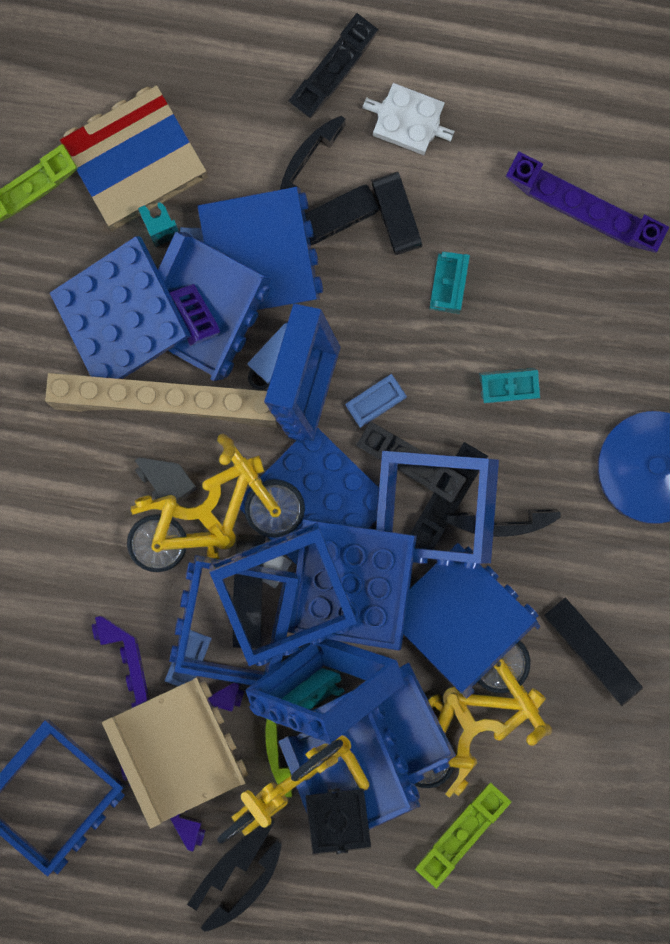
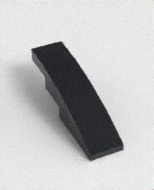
M566 597L544 615L545 619L561 635L565 643L621 706L643 689V686Z
M270 817L272 822L269 826L264 828L259 825L248 835L241 838L223 855L205 876L187 904L189 907L197 911L211 886L222 891L236 866L245 872L247 871L274 825L275 818Z

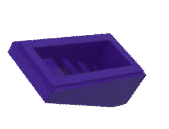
M194 284L170 292L191 337L187 338L190 346L214 338L221 333L215 319ZM190 294L191 300L180 301V297ZM191 305L195 306L196 309L187 312L185 309ZM199 315L200 319L193 322L190 318ZM203 325L204 330L198 331L196 327Z

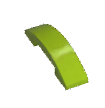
M61 144L40 158V163L0 189V222L12 217L44 197L78 169L64 144Z
M266 719L267 755L273 776L279 785L291 776L289 767L279 766L277 723ZM292 790L285 794L286 797H292L293 795Z
M490 782L442 834L416 866L415 870L437 889L453 871L459 860L485 830L498 819L512 801Z

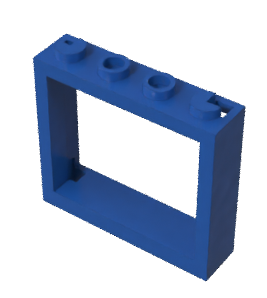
M294 303L264 403L282 430L288 435V438L303 443L304 440L314 441L341 347L321 309Z
M382 451L376 530L393 532L398 464L480 470L473 553L415 548L413 562L427 563L429 558L437 559V565L454 566V561L464 562L463 567L480 569V564L491 563L499 460Z
M318 523L311 524L209 565L210 575L248 666L254 664L256 666L265 665L274 656L282 653L283 655H290L298 651L299 646L310 643V645L318 644L324 641L327 635L335 632L337 634L346 633L353 628L352 625L357 624L354 611ZM315 543L344 614L253 650L223 579Z
M195 555L194 563L189 562L187 566L186 579L190 580L188 591L183 590L180 607L185 609L183 618H177L175 635H179L177 646L172 645L169 662L174 663V672L253 685L282 662L283 653L272 657V660L266 664L264 672L185 658L202 568L209 569V565L221 561V559ZM260 566L237 573L283 582L270 643L287 637L299 580L297 574Z
M325 639L318 644H305L245 691L250 702L249 708L255 715L331 744L405 684L397 660L340 641ZM323 666L366 680L323 715L282 699Z
M49 719L41 724L0 772V793L50 735L101 777L112 789L51 861L0 818V836L47 877L53 871L56 874L60 873L69 862L65 857L72 849L77 852L88 840L84 836L91 827L96 830L106 819V816L103 814L109 805L113 808L118 805L125 796L121 791L126 787Z

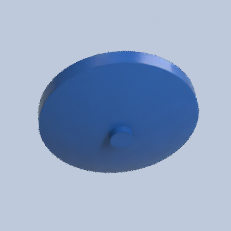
M648 411L628 417L608 434L599 452L598 478L604 495L617 511L638 522L647 524L670 522V413Z

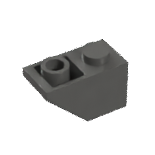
M140 457L135 460L139 466L135 469L136 473L144 483L150 481L155 488L151 492L155 499L173 495L178 503L197 489L178 463Z

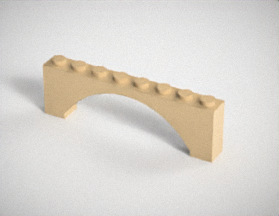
M48 373L45 402L54 410L77 412L89 410L161 412L220 419L249 426L278 428L277 420L264 403L267 391Z

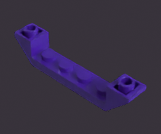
M518 151L505 177L526 195L627 246L657 253L669 226L645 214L640 219L543 170V163Z
M104 616L95 617L96 623L92 624L95 641L100 640L101 645L124 642V646L120 647L123 664L128 663L130 674L126 675V682L129 692L134 691L136 702L131 703L132 708L150 700L137 638ZM121 766L123 780L127 781L128 779Z
M234 682L208 698L211 705L231 712L234 711L235 706L240 707L244 695V690H240L241 683ZM181 813L170 818L187 850L193 852L196 845L202 846L206 829L201 828L203 821L182 816Z

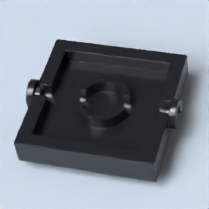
M340 788L328 790V793L305 796L312 855L336 853V855L341 853L348 854V851L371 848L364 789L340 791Z

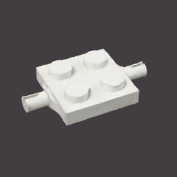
M395 83L392 84L388 96L382 103L366 97L363 109L378 114L373 136L425 155L429 143L435 136L451 142L455 132L439 125L440 115L445 102Z

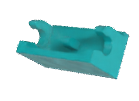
M160 202L157 204L161 215H156L155 218L150 216V211L145 205L138 208L155 247L171 241L175 232H179L175 220L171 221L166 207Z
M452 252L438 254L429 310L460 314L470 255Z
M536 368L479 373L483 403L540 398L539 374Z
M320 668L282 699L311 710L331 694L340 696L345 690L335 685V683L342 680L339 673Z

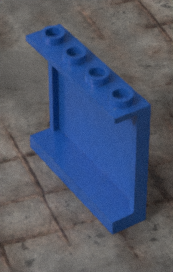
M298 187L198 205L204 242L271 278L269 284L270 292L267 298L260 302L257 310L320 300L319 293H323L321 277H316L314 268L315 265H318L317 252L315 248L311 249L309 239L313 237V228L311 221H306L304 211L308 209V200L306 193H301V189Z
M175 232L158 271L169 293L194 284L215 319L221 333L214 338L192 346L189 345L186 339L168 351L212 375L211 380H223L233 370L234 363L232 361L236 352L239 353L245 345L246 338L244 336L248 327H252L257 320L258 312L256 311L260 302H263L270 292L269 284L271 278L187 232ZM189 294L179 299L181 302L191 300V296ZM191 305L185 309L187 312H190L196 308L194 305ZM199 315L190 317L193 322L200 319ZM203 325L196 327L198 331L204 330Z
M459 543L450 550L453 552L473 553L469 546L464 549ZM454 561V566L437 565L436 563L409 589L403 635L467 699L475 692L472 687L533 627L537 630L540 628L536 620L539 615L530 605L526 604L523 607L516 600L519 595L508 584L503 587L496 580L499 576L490 566L487 565L483 568L480 565V569L465 568L463 567L464 562Z
M408 662L399 667L405 685L381 704L386 711L385 720L388 728L394 732L397 738L396 747L399 755L407 762L408 777L411 783L415 784L425 778L423 774L433 769L436 774L450 766L449 761L456 755ZM352 691L312 711L323 715Z
M382 704L343 734L349 739L351 743L350 750L355 755L369 781V788L364 790L369 830L421 807L418 801L420 798L418 789L411 783L408 777L407 762L399 755L396 747L397 738L394 732L388 728L385 720L386 711ZM304 733L297 736H288L278 741L291 775L309 760L305 755L308 751L322 744L330 745V743L315 739ZM341 756L338 757V762L335 765L327 768L320 774L319 772L316 773L309 780H304L296 786L306 813V795L328 793V790L340 788V791L360 789Z

